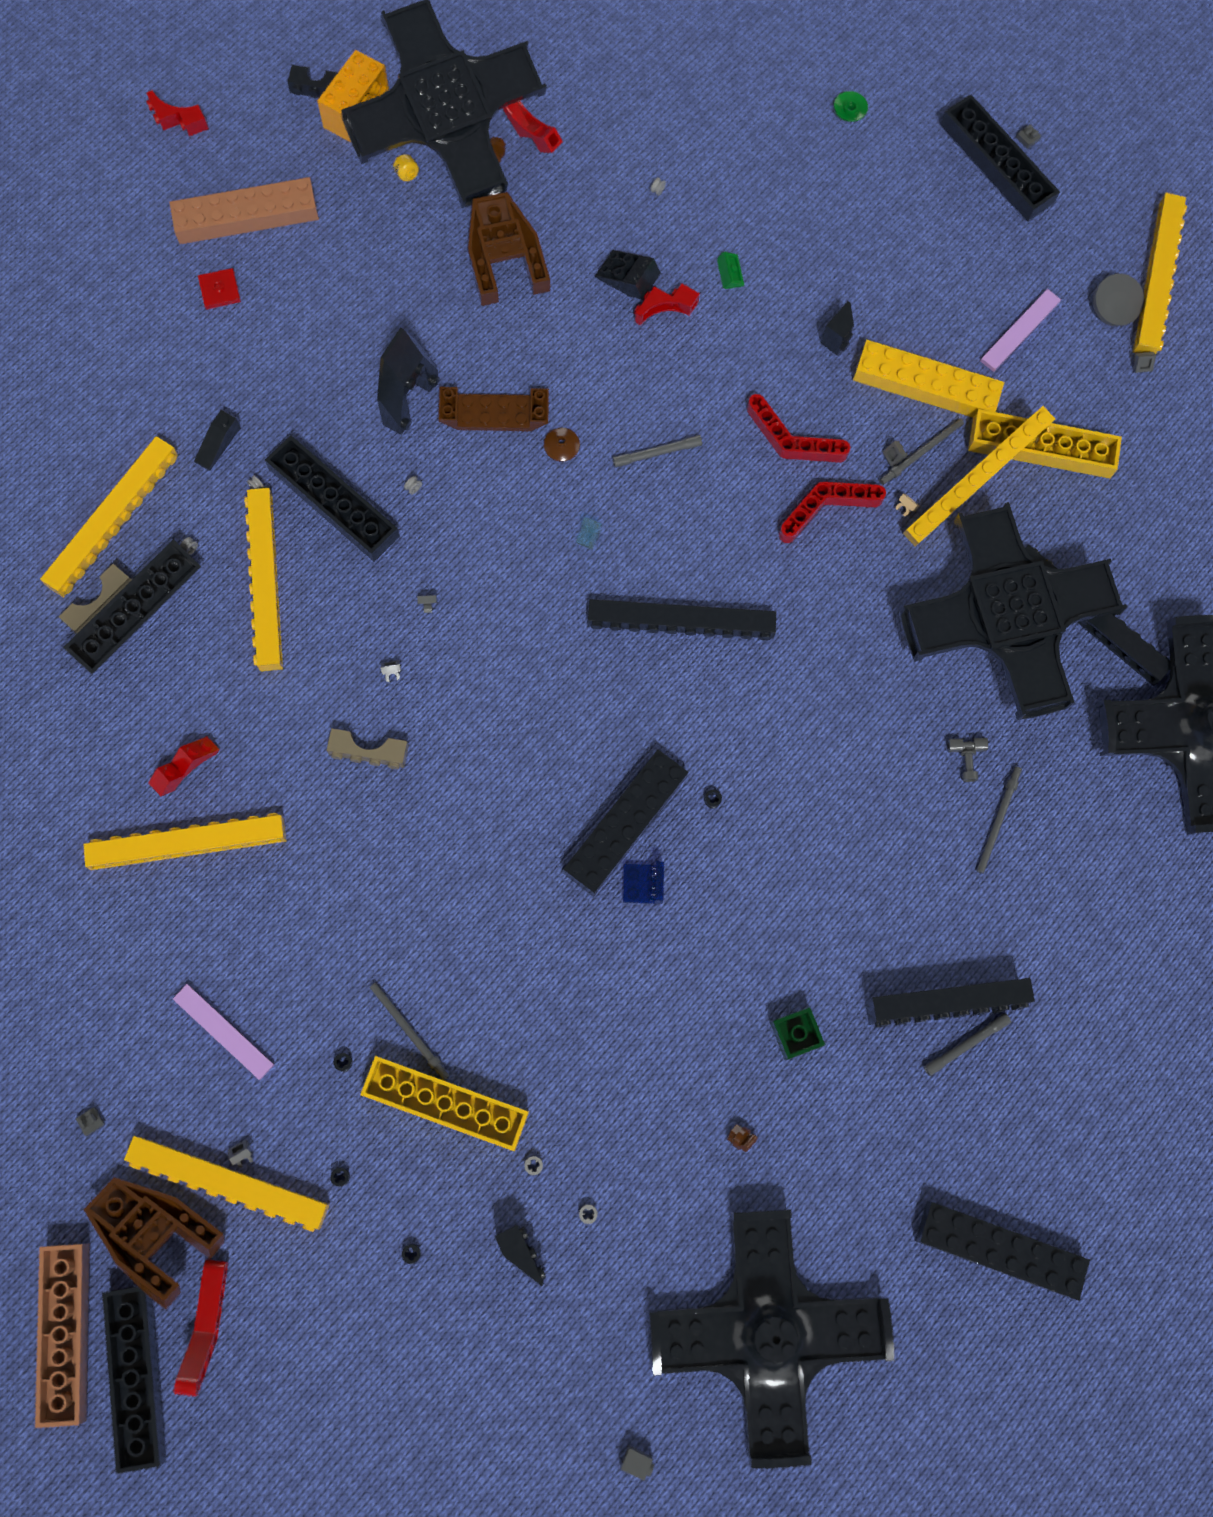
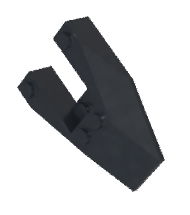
M401 327L380 358L377 402L383 425L402 435L405 430L409 429L412 422L406 394L415 385L430 392L433 387L437 386L439 376L438 369L421 345Z

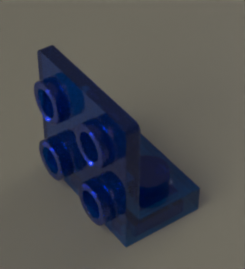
M656 861L655 865L625 864L623 902L662 904L664 898V861Z

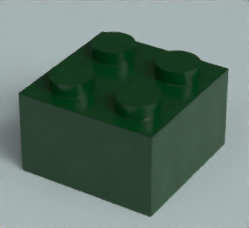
M811 1007L770 1023L785 1061L825 1046Z

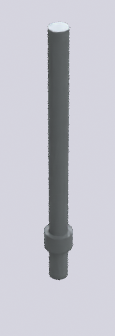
M961 418L898 466H893L885 476L879 479L880 483L885 485L891 479L900 476L904 469L964 425V421Z
M1014 767L1011 778L1006 783V792L976 870L979 873L984 874L1012 795L1018 788V779L1022 771L1020 767Z
M377 983L371 985L370 989L426 1058L428 1066L432 1070L434 1069L443 1081L448 1079L450 1075L442 1067L437 1056L434 1057Z

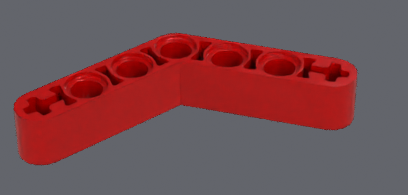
M754 394L749 398L748 414L781 458L837 463L844 462L850 452V444L846 440L792 436L762 395Z
M820 482L782 524L779 539L784 543H791L824 505L879 507L886 496V490L881 485ZM818 491H822L826 495H820ZM837 492L842 493L844 496L837 495ZM855 493L860 494L862 497H857ZM807 504H812L815 508H809ZM796 517H801L803 521H798Z
M205 1260L194 1332L176 1377L174 1394L197 1397L217 1343L228 1272L227 1261Z

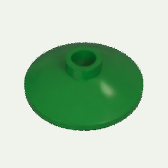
M846 91L839 94L835 99L834 111L842 120L855 122L861 120L866 115L868 103L860 93Z

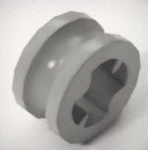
M657 177L651 186V192H656V195L660 196L666 186V181H661Z
M254 475L252 480L246 481L251 489L265 488Z
M416 476L411 477L404 485V489L409 490L411 495L415 494L422 486V482L417 481Z
M187 537L180 546L191 555L196 551L198 543L193 541L191 537Z
M532 1156L526 1160L525 1170L528 1174L537 1175L542 1171L543 1163L541 1159ZM531 1160H536L540 1164L536 1172H531L532 1169H528Z
M592 1205L583 1206L579 1212L581 1221L586 1224L595 1222L598 1216L596 1208ZM584 1209H592L594 1211V1214H592L594 1216L593 1219L583 1218L582 1215H585L583 1213Z

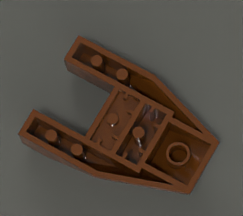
M508 192L473 199L468 252L481 306L499 303L498 289L491 264L523 257L533 295L549 292L550 277L538 235Z
M115 1177L84 1208L85 1214L115 1264L165 1310L180 1295V1285L149 1261L174 1232L209 1259L224 1244V1234L176 1197Z

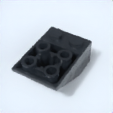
M612 250L595 274V278L629 297L643 300L661 272L654 258Z
M519 1224L496 1234L495 1239L502 1255L540 1286L544 1285L543 1279L546 1278L542 1266H537L535 1262L537 1254L533 1245L529 1247L526 1239L529 1236L525 1227L520 1228Z

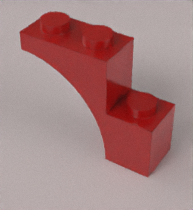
M153 90L146 92L149 99L146 101L149 110H154L155 114H152L157 125H161L163 131L179 124L183 131H187L189 137L208 130L205 117L199 105L175 107L160 100Z
M521 101L502 108L519 137L532 138L540 152L553 153L563 142L555 127L548 126L535 118Z
M681 284L678 289L675 288L672 294L669 295L654 286L651 292L648 291L642 305L639 304L634 312L635 323L642 325L649 317L666 311L680 312L690 316L699 303L700 293Z
M208 736L181 746L170 763L160 766L155 770L148 783L160 797L175 791L181 781L192 770L207 759L217 755L220 749Z

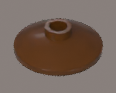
M553 429L544 439V450L555 461H569L579 452V438L570 429ZM564 440L565 443L561 444L559 441Z

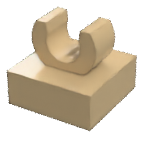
M903 494L898 499L902 503H899L896 509L899 510L904 506L906 512L903 516H907L910 510L916 511L919 505L907 494Z

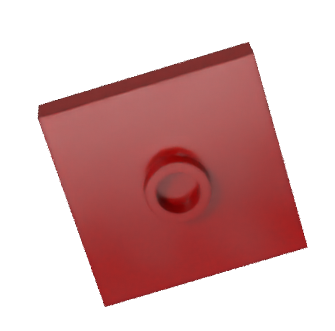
M233 268L198 275L205 309L241 302Z

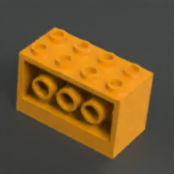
M357 50L352 53L317 101L323 128L351 142L341 118V110L380 96L389 90L384 64Z

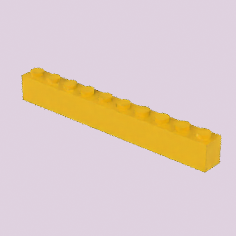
M1165 193L1159 203L1143 292L1144 306L1139 315L1133 353L1154 352L1156 354L1163 347L1164 341H1162V336L1166 331L1164 322L1169 314L1167 305H1169L1172 297L1169 293L1174 284L1172 276L1177 268L1175 260L1179 255L1177 247L1182 239L1180 230H1182L1185 222L1182 218L1187 209V205H1185L1186 197Z
M1042 406L903 533L904 536L916 547L1055 420L1052 414Z
M157 436L152 440L40 578L46 587L63 598L72 591L73 585L84 576L86 569L96 561L98 554L108 546L110 539L118 534L120 527L130 519L135 508L142 504L143 498L147 493H150L156 482L163 478L168 467L175 463L178 454L173 446Z
M270 488L247 490V497H244L245 507L248 508V514H245L246 524L249 525V531H246L247 541L250 542L247 554L248 559L251 560V566H248L249 576L252 577L249 589L250 594H253V601H250L251 612H254L251 625L252 629L255 630L252 643L253 647L256 648L253 660L254 665L259 668L260 672L283 670L273 495Z
M270 813L266 815L267 817L262 818L250 816L247 817V820L242 821L230 819L227 821L228 823L210 822L208 826L190 825L187 829L175 827L170 828L167 832L154 830L146 835H141L140 833L130 834L126 838L113 836L109 838L110 840L106 841L93 839L90 840V843L83 844L85 867L89 870H97L286 842L284 818L278 815V813Z
M133 1136L124 1158L125 1161L130 1162L128 1166L139 1170L141 1167L149 1169V1174L158 1177L160 1174L167 1175V1180L179 1183L181 1180L187 1183L186 1187L194 1190H198L199 1187L206 1189V1194L217 1197L220 1194L226 1197L225 1201L233 1204H237V1201L245 1203L244 1207L253 1211H256L257 1208L264 1210L263 1214L272 1218H275L276 1215L284 1217V1222L295 1225V1222L303 1224V1229L312 1232L315 1229H321L330 1205L139 1136Z

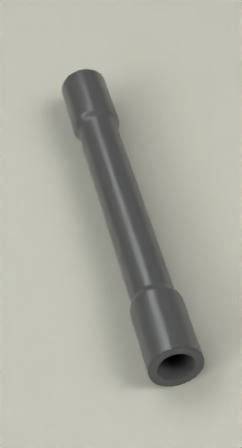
M700 435L666 445L612 457L613 464L617 468L671 452L702 446V439Z
M1003 1013L942 1056L924 1065L925 1072L932 1076L993 1033L1000 1031L1011 1023L1009 1016Z

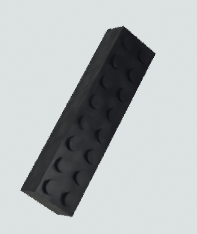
M972 94L944 112L940 125L1027 221H1030L1054 205L1060 191Z
M292 435L265 459L268 469L373 562L400 537L398 528Z
M169 539L61 647L89 673L93 674L201 566L174 539Z
M657 750L564 867L563 874L594 897L686 780L689 772L660 750Z
M1031 978L878 996L865 1001L869 1025L875 1024V1028H881L891 1025V1022H894L895 1025H904L911 1022V1020H914V1023L926 1022V1020H931V1017L934 1018V1021L951 1017L950 1015H953V1018H960L970 1015V1012H972L973 1016L983 1015L990 1012V1010H992V1013H999L1010 1010L1009 1007H1011L1012 1011L1028 1008L1030 1003L1035 1002Z
M926 1201L915 1242L1080 1301L1090 1259L929 1201Z
M139 1286L103 1292L116 1474L160 1467L166 1462L153 1299Z

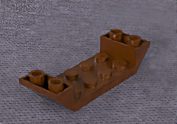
M458 387L439 388L438 421L456 430L533 431L548 424L549 389L531 388V395L459 394Z

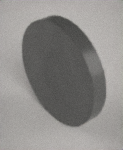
M1113 274L1103 279L1097 285L1093 295V307L1097 316L1104 323L1114 327L1125 326L1136 320L1142 312L1144 293L1140 284L1133 277L1126 274Z

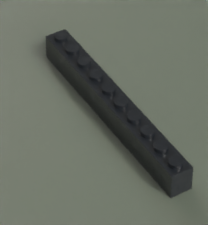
M1029 544L1025 548L1029 556L1037 562L1043 561L1044 566L1058 569L1052 561L1045 559L1036 548L1031 547ZM1112 614L1077 622L1151 685L1155 686L1170 670L1171 664L1168 657L1161 655L1152 644L1144 641L1139 633L1132 631L1123 620L1118 619Z
M589 599L588 627L597 630L602 628H610L614 631L629 629L631 632L647 630L649 633L663 631L667 634H677L678 632L689 636L703 634L706 637L722 635L724 638L739 636L742 639L755 637L760 640H770L774 638L776 633L777 611Z

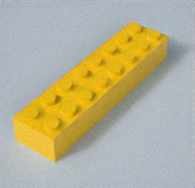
M867 339L853 381L974 418L978 409L996 412L1004 386L1003 381Z
M978 409L972 421L968 451L989 455L1028 418ZM1051 423L1012 460L1111 478L1118 470L1122 436Z
M377 1056L373 1060L360 1094L361 1096L514 1152L529 1114L528 1111Z

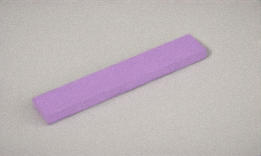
M1047 289L982 357L980 362L995 372L1060 303L1061 299Z
M188 984L173 998L179 1006L259 1080L274 1066L266 1056Z

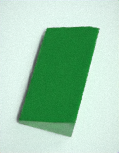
M723 252L717 258L723 289L743 287L744 280L738 254Z

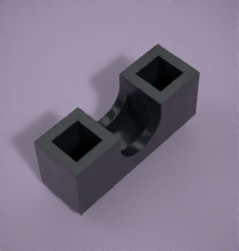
M292 64L287 80L289 91L295 95L320 98L338 72L325 70L322 79L312 80L309 67Z

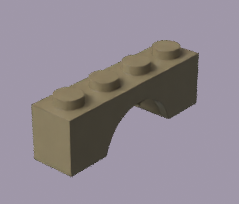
M114 564L100 576L102 591L93 603L88 605L72 603L59 616L63 623L73 632L83 625L130 579Z
M331 728L327 752L333 759L342 760V758H349L352 762L361 763V761H366L373 766L384 764L388 765L391 769L405 768L409 749L407 741L388 738L379 748L372 750L363 749L354 743L350 731Z

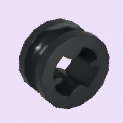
M714 789L709 790L704 798V802L709 808L718 807L722 801L721 793ZM716 795L718 802L714 801V803H711L708 796Z
M345 1053L336 1055L333 1061L334 1067L341 1072L350 1070L353 1064L352 1058ZM346 1057L345 1060L348 1061V1065L340 1068L341 1065L338 1064V1060Z
M336 1168L332 1171L330 1180L337 1187L345 1186L350 1180V1174L345 1168ZM344 1172L345 1175L343 1176H346L345 1181L337 1183L335 1174Z
M415 1244L407 1245L402 1250V1259L408 1264L416 1263L421 1257L420 1248ZM408 1248H412L413 1251L417 1252L414 1260L406 1257V1252H409Z

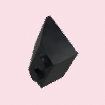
M849 301L828 322L820 343L835 355H838L841 351H846L850 345L849 341L853 336L854 321Z

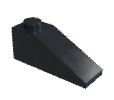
M220 410L210 424L194 462L211 471L241 429L235 417Z

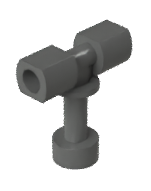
M974 738L972 741L963 742V739H949L947 741L948 752H961V756H965L966 772L962 773L963 781H978V772L974 771L973 755H976V752L988 750V739Z

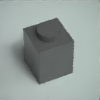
M628 1445L620 1468L644 1481L646 1476L650 1477L655 1464L652 1463L653 1458L651 1455Z

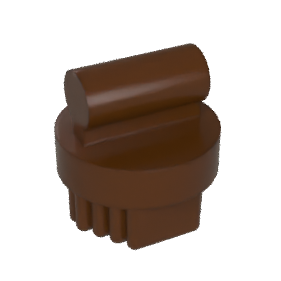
M491 137V145L500 163L501 158L504 157L506 152V143L502 138Z
M736 1124L731 1129L727 1140L736 1149H742L744 1152H747L758 1138L756 1135L751 1134L750 1129Z

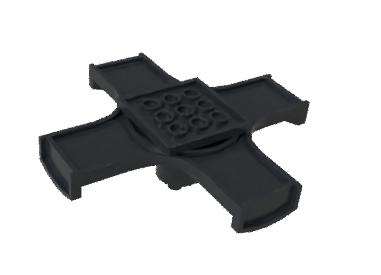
M421 0L389 13L381 11V22L386 27L397 52L401 69L400 74H398V80L390 90L380 96L341 110L342 121L361 164L368 162V158L402 145L418 143L430 147L443 160L459 196L461 208L472 206L473 199L506 192L508 182L491 145L488 131L490 121L501 108L534 95H538V97L545 95L547 86L546 83L542 85L527 50L528 41L490 55L474 57L466 55L464 50L458 51L451 46L442 31L430 0Z
M1009 502L1005 503L1001 508L963 516V513H958L954 524L956 528L960 529L970 560L971 573L968 582L961 590L948 596L904 605L901 609L902 627L914 662L921 661L927 656L967 647H977L990 652L1003 665L1017 708L1015 713L1017 720L1039 717L1068 709L1075 702L1060 659L1059 643L1062 634L1066 632L1069 625L1076 622L1110 614L1113 616L1120 615L1127 608L1126 604H1122L1109 566L1112 562L1111 559L1071 568L1053 569L1044 566L1043 561L1037 562L1029 556L1021 541Z
M1213 615L1179 616L1167 621L1171 668L1170 678L1164 690L1159 691L1156 697L1148 700H1102L1095 703V706L1100 709L1103 751L1100 752V756H1155L1164 760L1166 766H1172L1178 774L1183 789L1187 835L1213 832Z
M791 1209L731 1212L735 1265L733 1280L728 1290L723 1292L724 1295L713 1304L699 1308L648 1311L651 1328L653 1376L664 1373L716 1372L732 1381L741 1393L746 1415L749 1465L752 1469L812 1465L811 1455L809 1454L806 1394L814 1376L826 1366L842 1362L895 1361L889 1298L884 1296L849 1299L822 1298L807 1290L798 1278L793 1256Z

